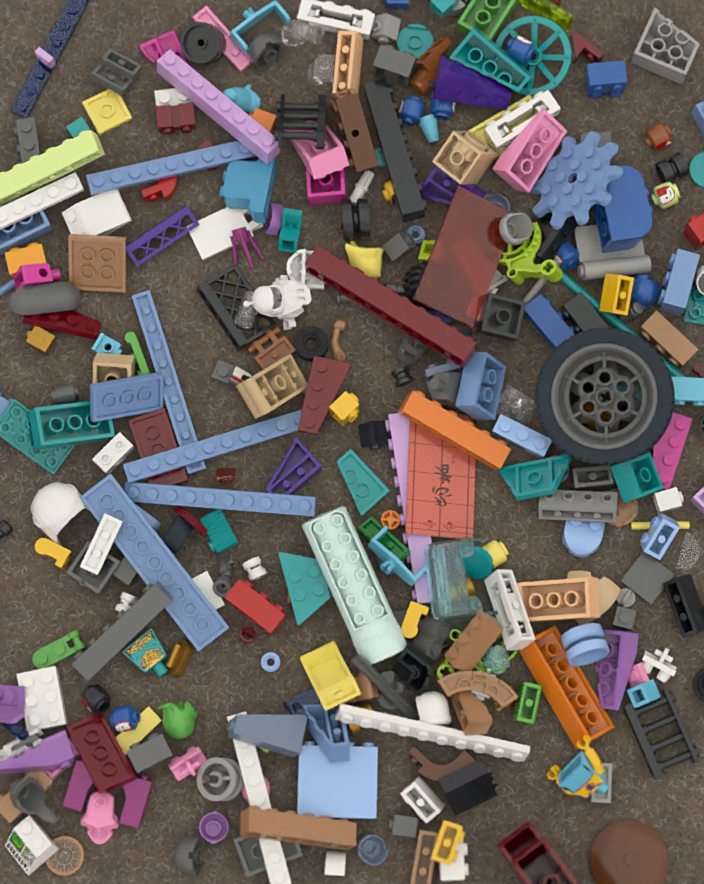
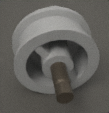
M210 758L200 766L197 773L198 789L206 799L211 801H230L240 794L244 785L240 765L230 758Z

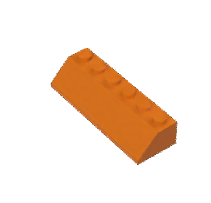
M556 626L536 635L535 641L523 650H519L538 685L542 686V692L576 749L579 748L577 746L579 739L583 744H586L583 739L584 735L589 736L592 741L615 727L605 709L601 708L600 701L581 668L569 665L566 657L568 650L563 648L561 634Z

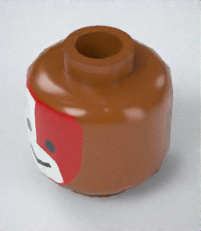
M659 122L646 130L647 137L644 139L649 148L653 146L655 150H660L672 142L671 138L674 136L667 124L664 125Z

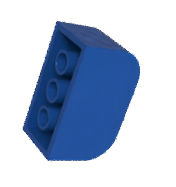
M620 166L623 169L622 176L608 183L606 190L612 196L611 202L607 206H601L600 204L592 206L603 253L634 248L652 226L653 209L648 202V189L644 185L641 174L630 166Z

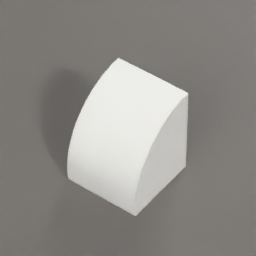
M326 851L325 875H345L346 852Z

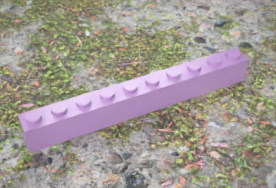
M399 413L388 414V420H385L386 432L390 431L391 439H388L389 450H393L394 457L391 458L392 469H396L397 476H394L395 488L399 487L400 495H397L398 507L402 506L403 514H399L401 526L405 525L406 529L410 420ZM402 533L404 545L408 544V549L411 553L406 558L407 564L411 563L412 571L410 572L415 576L425 565L428 564L430 566L427 572L414 584L415 590H411L413 602L417 601L421 605L441 602L431 536Z

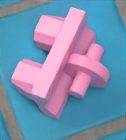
M192 746L187 749L186 754L182 757L176 756L171 759V763L168 766L176 779L180 781L190 774L193 777L196 776L195 771L207 759L199 746Z

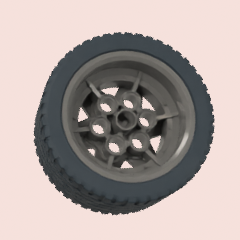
M616 328L588 329L585 332L582 331L572 335L568 340H564L546 359L545 365L542 366L538 376L539 381L536 384L535 397H537V400L535 401L537 413L548 437L559 449L569 456L590 464H620L645 454L664 435L674 411V384L669 369L662 357L642 338ZM595 363L592 375L581 372L587 366ZM616 363L626 366L630 371L619 374ZM604 372H608L611 376L608 383L600 381V375ZM621 381L626 382L628 385L625 392L617 390V385ZM587 382L594 385V390L591 393H585L583 390ZM640 389L642 390V403L633 398V395ZM571 391L579 396V400L573 406L570 403ZM609 392V397H611V400H607L604 403L601 395ZM620 401L628 403V409L625 412L618 410L617 405ZM586 402L594 404V410L591 413H587L584 410ZM604 411H609L612 415L609 422H604L601 419V414ZM593 420L597 432L586 428L582 424ZM620 420L631 422L627 427L618 431Z

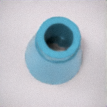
M433 114L420 118L419 125L429 144L439 141L437 118H434Z

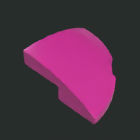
M175 29L139 45L143 53L154 63L170 49L188 64L187 58L182 53Z

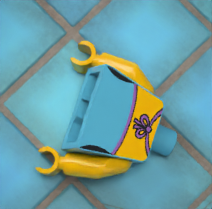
M584 735L583 739L586 744H583L579 739L577 746L580 749H584L585 752L581 751L562 771L559 766L553 765L547 773V777L550 780L555 779L556 784L567 795H578L587 798L595 790L604 794L608 789V784L604 782L603 765L594 749L589 746L591 739L589 736Z

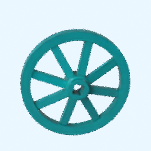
M527 16L517 19L506 26L495 44L502 49L509 34L515 39L519 36L515 29L532 23L531 42L533 43V49H535L534 54L537 57L535 60L530 59L528 63L524 62L521 64L524 68L530 65L529 72L532 75L527 82V88H522L519 92L512 88L511 90L522 95L530 94V96H534L541 91L544 93L549 90L550 92L565 79L571 66L572 50L567 35L556 23L544 17ZM538 24H542L555 32L537 48ZM560 37L564 47V55L543 54ZM542 60L564 61L561 71L556 78L542 63ZM536 66L550 80V83L539 88H533Z

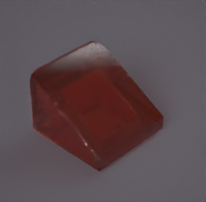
M217 468L216 481L235 482L236 468Z

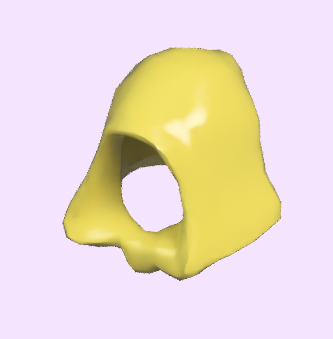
M351 241L350 244H345L350 266L361 269L370 278L374 277L377 279L381 277L382 255L384 251L382 247H359L354 241Z

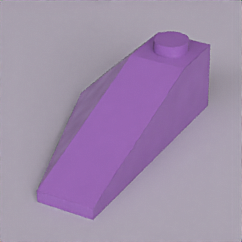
M65 730L41 740V745L36 748L28 747L24 749L19 757L13 755L1 761L0 775L69 768L72 765L71 763H74V755Z

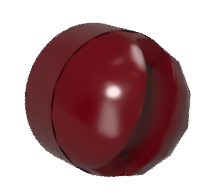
M250 627L243 628L240 632V640L246 644L254 641L255 631ZM245 634L246 636H248V637H250V638H252V639L249 640L248 638H246V637H244V636H242V635Z

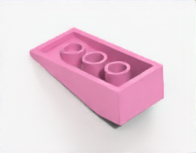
M541 109L504 150L492 169L515 191L529 193L567 130L545 109Z
M326 123L324 149H317V142H313V140L290 139L314 180L324 178L327 174L340 171L344 167L349 166L344 146ZM286 130V132H313V130Z

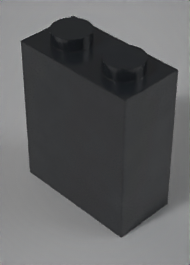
M481 759L438 779L455 816L497 796L495 790L497 783L494 777L491 776L493 773L489 765H484Z

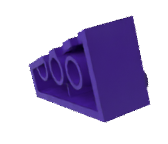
M441 55L433 83V98L507 110L511 98V88L474 69L462 66L460 62L449 61L447 57Z

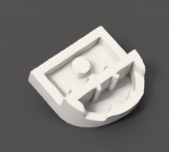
M306 249L296 251L287 262L289 279L296 281L300 285H306L311 290H324V282L306 272L305 262L314 251H306Z

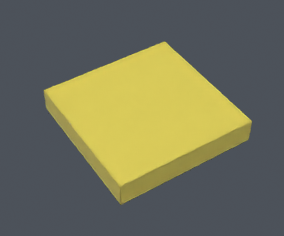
M110 89L82 102L99 136L132 120V116L121 95Z

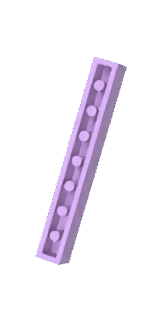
M169 49L157 60V73L265 164H268L280 153L278 141H275V137L173 51Z

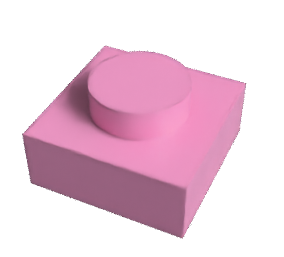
M642 662L632 667L628 679L631 688L650 681Z

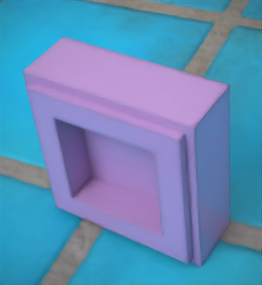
M37 48L35 51L37 59L52 69L56 64L54 58L42 48Z

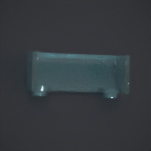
M461 538L435 542L426 546L425 561L431 609L436 620H472L479 611L490 616L498 615V611H482L481 601L476 596H468L464 558L471 557L474 553V545L488 542V538Z

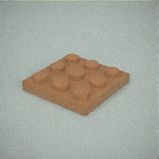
M69 234L68 259L69 282L71 285L79 290L126 293V237Z

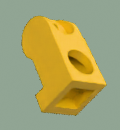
M40 538L35 543V549L40 555L54 558L57 560L55 565L63 570L65 569L73 552L47 538Z
M413 601L410 602L401 626L404 638L412 639L417 635V624L420 616H426L429 607Z

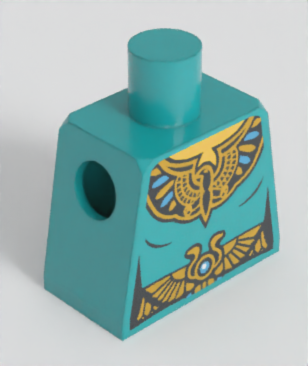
M152 629L148 630L122 651L146 674L154 670L160 678L169 671L162 663L168 656Z

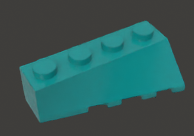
M475 26L472 27L449 57L518 92L532 75Z

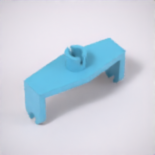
M276 0L257 12H254L251 7L248 8L249 11L245 10L242 16L246 20L231 31L230 38L244 54L248 53V46L239 35L252 28L272 11H275L285 24L290 23L289 15Z
M386 525L370 540L368 547L383 562L380 565L381 570L383 571L387 568L384 572L385 574H390L393 571L412 587L427 572L430 566L428 564L425 565L414 576L397 556L378 542L389 529Z

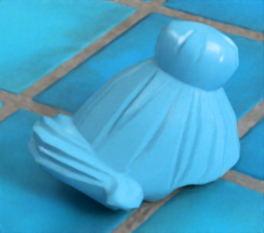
M251 84L246 85L245 88H228L223 92L226 97L246 113H253L255 108L259 109L261 105V99L251 90Z

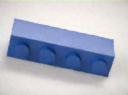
M540 294L525 306L524 315L550 346L556 350L559 344L577 333L571 325H566L564 322L565 318L559 311L555 312L551 307V301L546 296L543 297Z

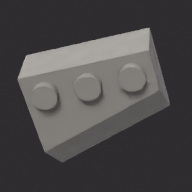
M655 7L636 47L631 63L683 84L700 44L684 30L678 29L672 24L673 21L669 18L666 19Z

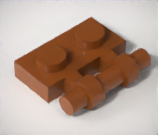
M278 326L272 330H267L264 336L258 340L255 339L246 348L250 354L256 350L259 352L254 357V360L262 370L285 356L296 352L285 335L278 340L276 335L281 332ZM271 340L273 344L264 350L262 346Z

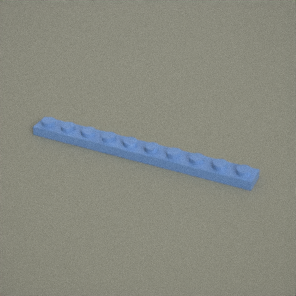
M235 141L86 175L90 195L217 167L229 164L234 160L252 159L257 156L242 143Z
M148 290L132 295L156 373H163V397L179 447L197 442L198 440L151 292ZM204 461L186 466L188 475L207 470Z
M302 409L123 464L128 484L299 432L298 426Z
M128 481L125 482V493L132 502L301 516H315L316 496L141 482L128 484Z

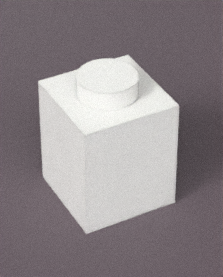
M677 487L654 493L652 496L658 514L659 512L664 513L678 509L682 506V502H684L681 491L677 490Z

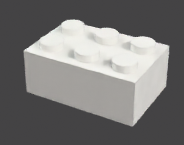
M53 666L17 674L19 686H25L24 711L27 732L36 727L41 730H47L68 725L58 668Z

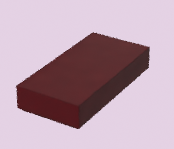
M177 506L174 509L178 515L184 518L202 536L208 532L182 506Z

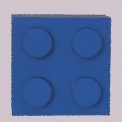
M625 60L587 64L584 74L586 97L591 96L592 99H598L602 95L618 97L623 94L627 85Z

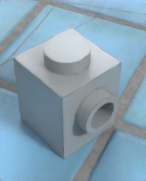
M388 13L375 16L371 37L378 40L381 44L397 41L401 19Z

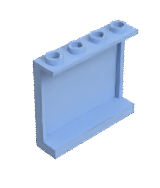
M304 741L299 753L297 814L311 813L314 814V817L330 816L331 818L376 819L378 747H374V743H362V746H354V743L349 742L350 761L330 763L320 747L315 745V742Z

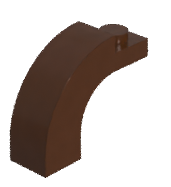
M414 746L408 752L411 755L409 759L415 765L419 763L422 765L417 772L423 777L439 782L438 779L475 761L465 750L453 762L445 765L432 763Z

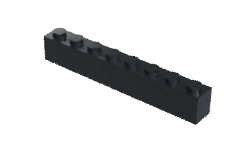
M386 78L364 83L365 96L402 221L405 223L424 218L427 204L425 198L421 199L420 193H423L421 183L416 182L415 179L418 176L415 165L412 166L410 160H413L411 150L406 149L405 144H408L406 134L401 132L403 124L401 117L396 115L398 107L396 101H392L391 98L393 95L391 84L387 85Z

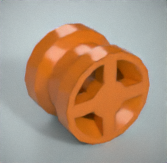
M393 510L384 512L381 517V525L383 527L387 525L389 527L388 531L396 530L400 524L399 514Z

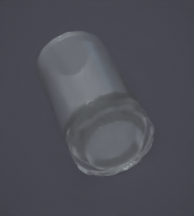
M251 291L244 293L234 319L235 324L247 329L252 328L257 315V311L253 306H243L244 301H252L253 292Z

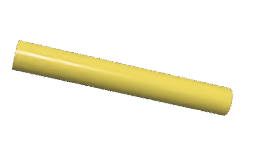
M677 521L680 526L679 529L690 528L689 521ZM631 522V530L650 529L651 522Z

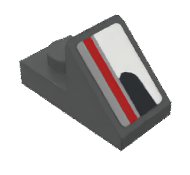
M218 360L211 378L237 388L236 385L254 374L237 364L231 365Z

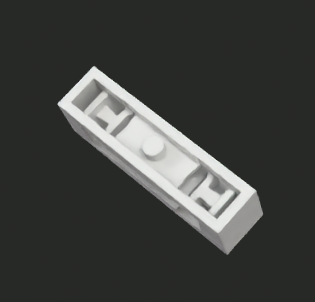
M301 0L297 24L338 33V31H357L365 40L370 41L375 14L366 9L356 10L349 5L338 6L331 1ZM319 12H322V15L352 21L353 19V26H350L348 22L322 17Z
M549 90L544 93L542 91L537 93L531 101L522 102L517 106L518 109L513 112L511 110L507 111L501 116L500 120H493L485 126L484 135L495 152L511 144L535 116L513 128L512 133L508 134V127L532 113L534 108H536V115L541 109H545L552 117L560 113L561 108Z
M496 570L484 582L497 621L504 628L501 634L506 649L523 650L536 640L513 571ZM509 583L511 584L513 593H510L511 589L506 588ZM518 622H524L527 633L521 632V629L524 628V626H519Z

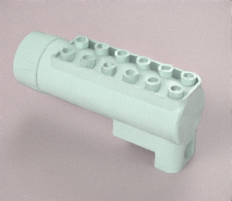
M341 506L329 510L303 523L302 528L347 626L357 653L371 665L404 650L407 643L400 625L389 606L346 507Z

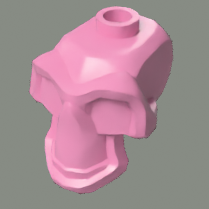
M99 792L92 793L89 798L87 812L81 819V825L87 827L88 835L96 844L107 842L113 835L112 829L119 827L118 818L114 813L115 798L108 792L99 794Z

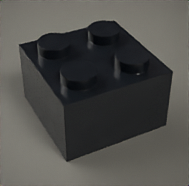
M488 293L484 296L476 333L509 341L517 340L526 302Z

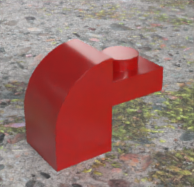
M176 176L157 180L158 184L141 190L145 202L148 200L149 202H154L162 195L165 202L170 200L177 190Z

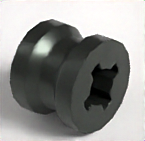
M403 366L391 372L392 377L396 380V387H401L414 381L413 376L409 374V366Z

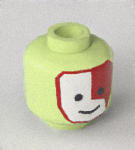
M664 182L655 186L654 194L651 195L655 206L659 204L662 209L677 204L678 198L681 197L676 184L671 182Z

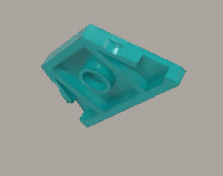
M565 454L504 466L498 471L518 501L556 493L570 464L571 457Z
M279 552L295 618L299 626L331 598L317 559Z

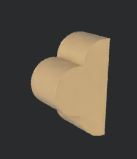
M289 354L239 383L236 387L256 419L307 388L308 383L292 355Z

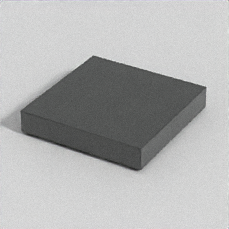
M643 551L620 582L649 605H652L664 589L663 583L671 580L675 574Z

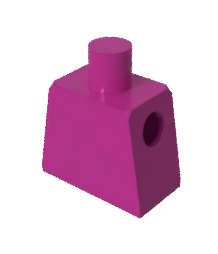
M48 263L21 265L13 276L16 291L18 287L52 283L61 278L59 269L50 270Z

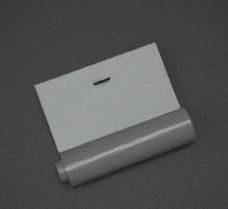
M597 225L578 226L574 230L576 249L580 254L578 275L583 280L605 278V273L623 276L650 274L651 260L649 255H645L643 240L632 249L603 253Z

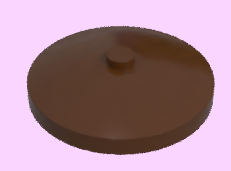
M623 820L608 825L597 835L591 846L589 863L597 884H662L668 871L669 856L663 839L653 828L639 821Z

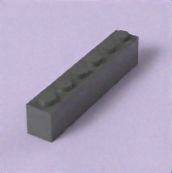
M158 582L154 585L149 583L142 590L144 594L140 598L136 596L129 603L130 608L126 612L122 609L114 617L116 621L112 625L108 623L102 628L101 632L103 634L98 638L94 636L87 643L89 647L85 651L81 649L73 656L75 660L71 665L87 681L172 601L173 597Z

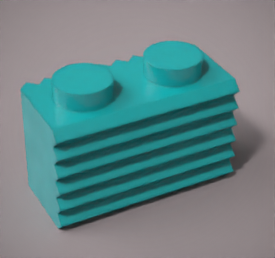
M217 509L200 518L201 524L208 531L206 534L210 538L208 544L212 552L217 551L220 554L239 544L221 509Z

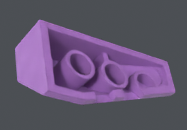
M603 630V639L607 641L610 652L606 657L597 661L595 666V672L599 676V684L597 686L600 706L603 709L619 710L637 654L639 634Z

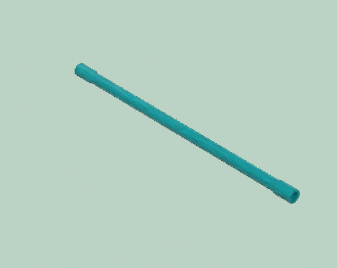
M538 257L535 258L539 264H542ZM562 270L563 275L560 281L576 295L582 292L596 312L614 328L638 336L614 314L599 311L600 302ZM662 357L671 377H685Z

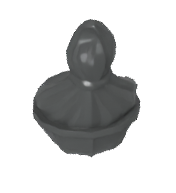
M26 777L14 782L10 788V800L13 806L26 814H38L43 821L55 824V812L45 805V792L38 781L33 777Z

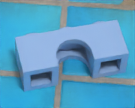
M500 414L491 435L507 443L512 442L525 449V452L539 459L544 458L552 442L550 438Z

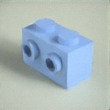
M659 512L658 516L653 517L649 531L642 535L640 545L644 552L661 560L680 526L676 520Z

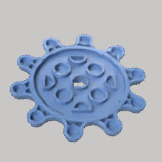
M596 131L589 132L585 140L580 144H576L575 138L566 136L562 140L561 152L557 156L550 158L544 168V175L536 181L530 191L533 195H541L540 201L533 208L534 216L542 218L545 214L551 212L550 224L555 230L561 229L566 219L571 216L575 217L577 224L585 225L589 220V210L594 204L607 206L612 200L611 194L606 190L607 185L610 181L619 179L623 174L622 167L610 165V160L618 152L619 146L616 143L609 142L599 148L598 143L601 136ZM573 176L577 177V180L572 183Z

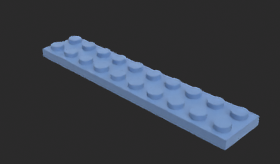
M111 474L80 496L99 523L104 514L123 521L114 543L147 585L149 583L154 585L158 582L173 597L165 609L198 652L229 628Z

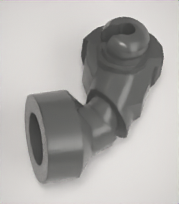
M223 558L216 571H218L220 577L215 580L213 591L219 597H225L233 587L231 581L233 568L237 567V562L234 558Z

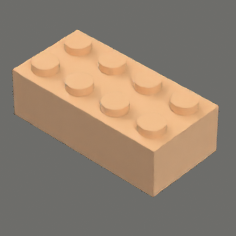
M586 577L517 583L530 622L600 618L598 578Z

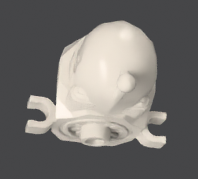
M280 275V278H276L272 285L258 287L253 292L252 301H244L243 306H253L260 314L267 315L268 317H278L280 320L284 319V330H291V327H296L294 318L304 312L302 306L308 305L311 302L310 288L306 285H300L294 280H288V275Z

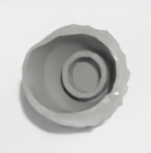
M508 213L500 220V235L508 244H522L532 235V221L525 213Z

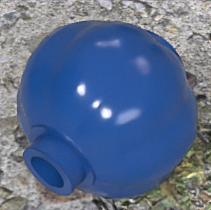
M636 275V279L633 281L630 302H639L643 306V310H646L647 306L654 304L659 299L660 287L656 281L651 280L650 275Z

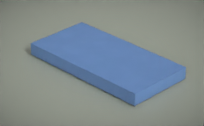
M161 372L90 384V420L92 422L163 409V373Z

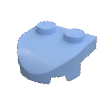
M566 520L562 535L563 545L565 544L569 549V553L574 556L588 557L589 554L597 552L599 549L605 522Z

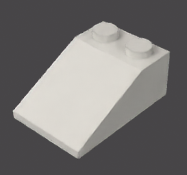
M118 189L99 193L76 203L62 212L71 234L107 236L132 221Z

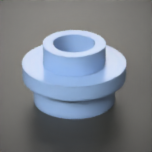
M273 652L266 653L261 659V665L264 670L274 672L280 666V658ZM273 659L274 665L269 666L267 660Z

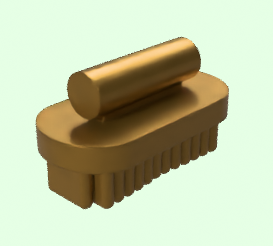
M179 640L177 644L174 643L165 664L169 670L167 672L168 675L179 678L184 676L185 669L194 651V647L189 642Z

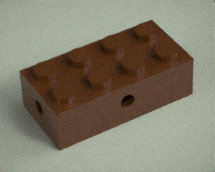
M353 88L331 94L332 100H329L332 111L337 114V118L334 119L337 129L342 132L340 140L348 152L346 155L350 168L360 172L379 166L358 93Z

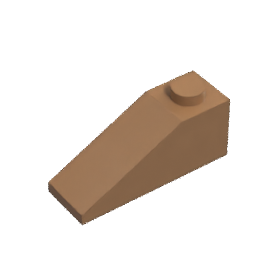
M461 691L449 696L464 734H487L492 725V716L489 714L487 707L471 691Z

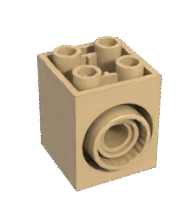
M453 131L432 162L460 185L477 184L498 153L470 131Z

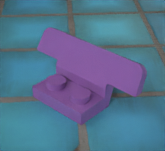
M0 684V722L14 724L25 717V686Z

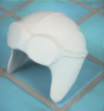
M54 482L39 489L31 504L34 524L60 546L61 543L57 535L61 529L82 509H89L81 500L80 496L82 495L73 485L61 482Z

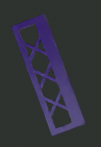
M184 206L127 244L126 253L130 256L136 267H138L200 224L188 206ZM188 214L194 224L188 228L180 227L181 218ZM168 227L177 228L176 236L173 238L164 237L165 230ZM153 237L161 238L160 247L157 249L149 248L150 239ZM137 248L146 249L144 257L137 261L132 252Z

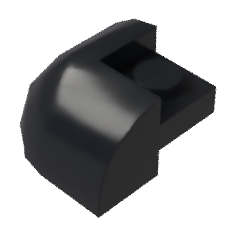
M409 643L398 657L392 671L406 681L404 684L406 688L417 696H421L430 683L433 667L428 657Z

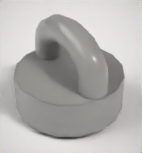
M623 588L620 590L616 602L620 607H631L635 602V594L631 589Z

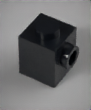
M369 421L358 425L361 448H370L373 451L379 450L382 445L388 444L385 421Z

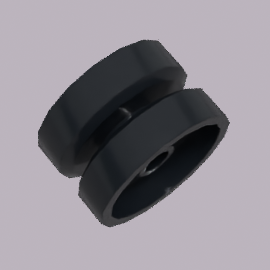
M196 22L184 29L181 35L180 46L182 53L188 60L198 64L210 65L222 58L226 50V39L218 27L206 22Z
M368 198L357 199V210H353L351 199H341L342 212H340V221L344 241H353L355 239V228H358L361 240L371 239Z

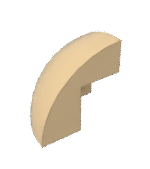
M569 571L567 579L596 577H592L591 572ZM606 577L598 579L600 616L612 606L621 590ZM597 618L576 619L579 625H583Z

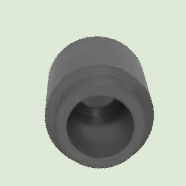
M73 383L50 390L54 405L77 402V397H80L78 387L73 386Z

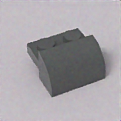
M110 48L101 58L100 64L91 72L89 79L123 96L126 91L132 89L140 75L142 65Z

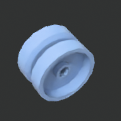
M599 623L579 625L561 636L563 648L568 650L566 657L569 665L584 666L592 664L609 654L610 649L607 641L603 639L604 632Z

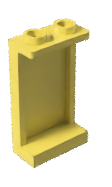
M335 641L300 657L325 711L361 694Z

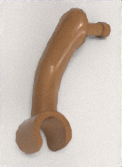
M337 320L334 325L330 345L335 360L342 362L345 360L346 355L339 345L340 331L345 330L346 322L344 320Z

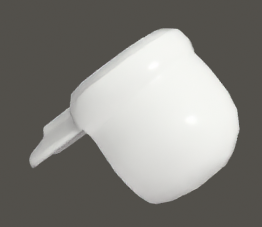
M430 691L422 693L421 696H416L420 717L418 721L443 727L450 725L452 721L449 705L442 693Z

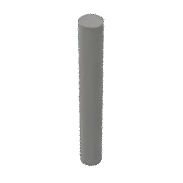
M554 258L553 261H555V263L559 266L561 262L557 258ZM538 279L523 299L526 302L525 306L534 299L548 279Z

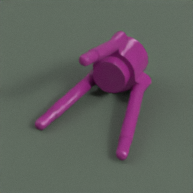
M246 226L231 231L233 236H230L232 242L234 265H237V241V244H242L250 268L254 269L246 244L248 239L262 261L265 260L252 238L250 230L247 231Z

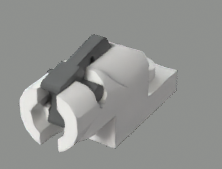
M36 727L4 745L3 749L0 750V762L13 755L21 756L24 749L28 747L36 748L40 746L42 739L39 737L44 735L42 730Z

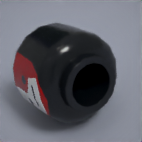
M90 685L85 688L82 702L90 712L103 713L110 706V694L101 685Z

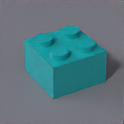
M651 453L610 467L624 503L664 489Z

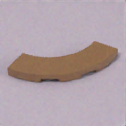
M460 671L437 680L447 697L461 691H477L491 697L501 708L518 698L509 685L484 672Z

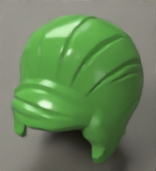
M189 701L184 703V707L183 702L159 705L158 709H163L162 724L169 736L174 739H184L192 734L198 711L191 707Z

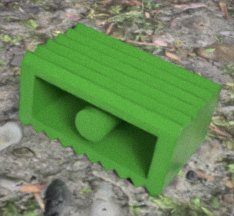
M522 682L518 684V698L515 699L516 702L513 707L515 710H513L511 720L532 725L535 723L542 686Z

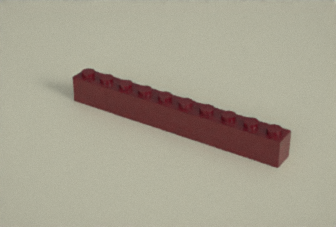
M317 246L305 262L306 272L463 369L475 354L477 343L472 337L465 336L456 327L443 323V320L438 316L430 315L423 307H417L412 304L407 297L399 296L392 288L381 285L376 278L368 277L361 269L350 266L345 259L334 256L330 250Z

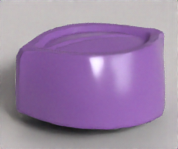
M276 203L269 204L266 224H264L265 233L275 236L278 234L282 224V205Z
M217 811L206 814L202 817L199 824L201 836L212 844L225 838L229 829L227 819Z

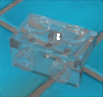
M507 385L500 395L497 413L527 427L537 411L536 401Z

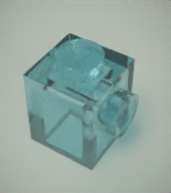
M505 645L490 647L484 654V657H482L483 666L485 669L487 668L488 673L493 672L494 675L505 673V669L510 668Z

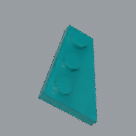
M352 449L337 461V465L361 517H363L390 490Z

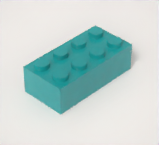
M90 401L36 407L29 412L35 450L103 442L115 437L112 419L98 422L90 420Z

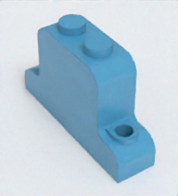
M277 156L268 164H265L259 158L257 162L231 161L228 164L227 170H224L223 173L224 186L220 187V197H224L225 205L233 209H246L248 214L252 215L254 222L266 224L278 164Z

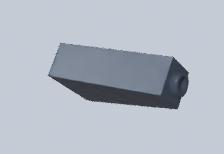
M237 714L228 722V738L294 758L301 751L308 716Z

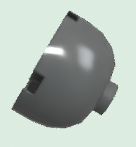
M271 33L257 35L252 39L248 47L249 59L256 69L266 71L269 69L266 66L275 61V64L281 61L286 52L285 44L279 37Z
M190 835L181 838L177 842L175 848L171 851V858L174 859V864L179 871L192 876L201 874L205 861L201 862L202 850L206 852L204 838Z

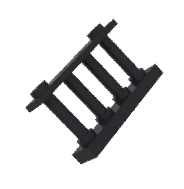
M281 94V101H277V113H280L279 130H275V141H278L279 149H282L283 139L313 140V142H317V149H324L326 95H319L318 102H315V104L285 103V94ZM285 111H314V113H285ZM284 120L314 121V123H310V122H284ZM284 130H313V132H283V131H284Z
M667 688L662 690L663 697L634 708L631 703L622 707L654 780L663 777L662 772H664V769L691 758L693 763L699 761L698 757L700 756L697 747L692 746L674 705V702H676L675 696ZM664 704L668 705L671 715L648 725L640 724L638 718L641 714ZM670 723H676L680 733L654 744L652 742L648 743L646 736L649 732ZM681 740L684 741L687 748L686 752L662 762L656 761L654 754L657 750Z

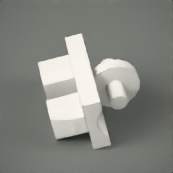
M665 648L663 652L656 649L655 655L645 651L642 663L646 673L650 674L653 666L659 668L660 671L656 678L666 683L671 675L674 676L677 667L670 664L673 657L667 655L669 652L668 648Z

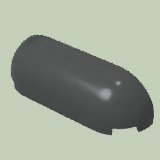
M70 282L18 287L16 292L10 297L8 296L6 306L12 312L20 315L68 311L80 305L81 294L79 289L71 285Z

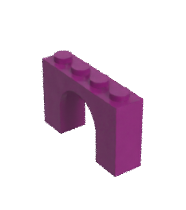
M76 760L63 802V806L81 812L84 811L89 792L94 785L82 761ZM138 775V778L122 785L126 801L119 823L140 829L153 783L149 782V777Z

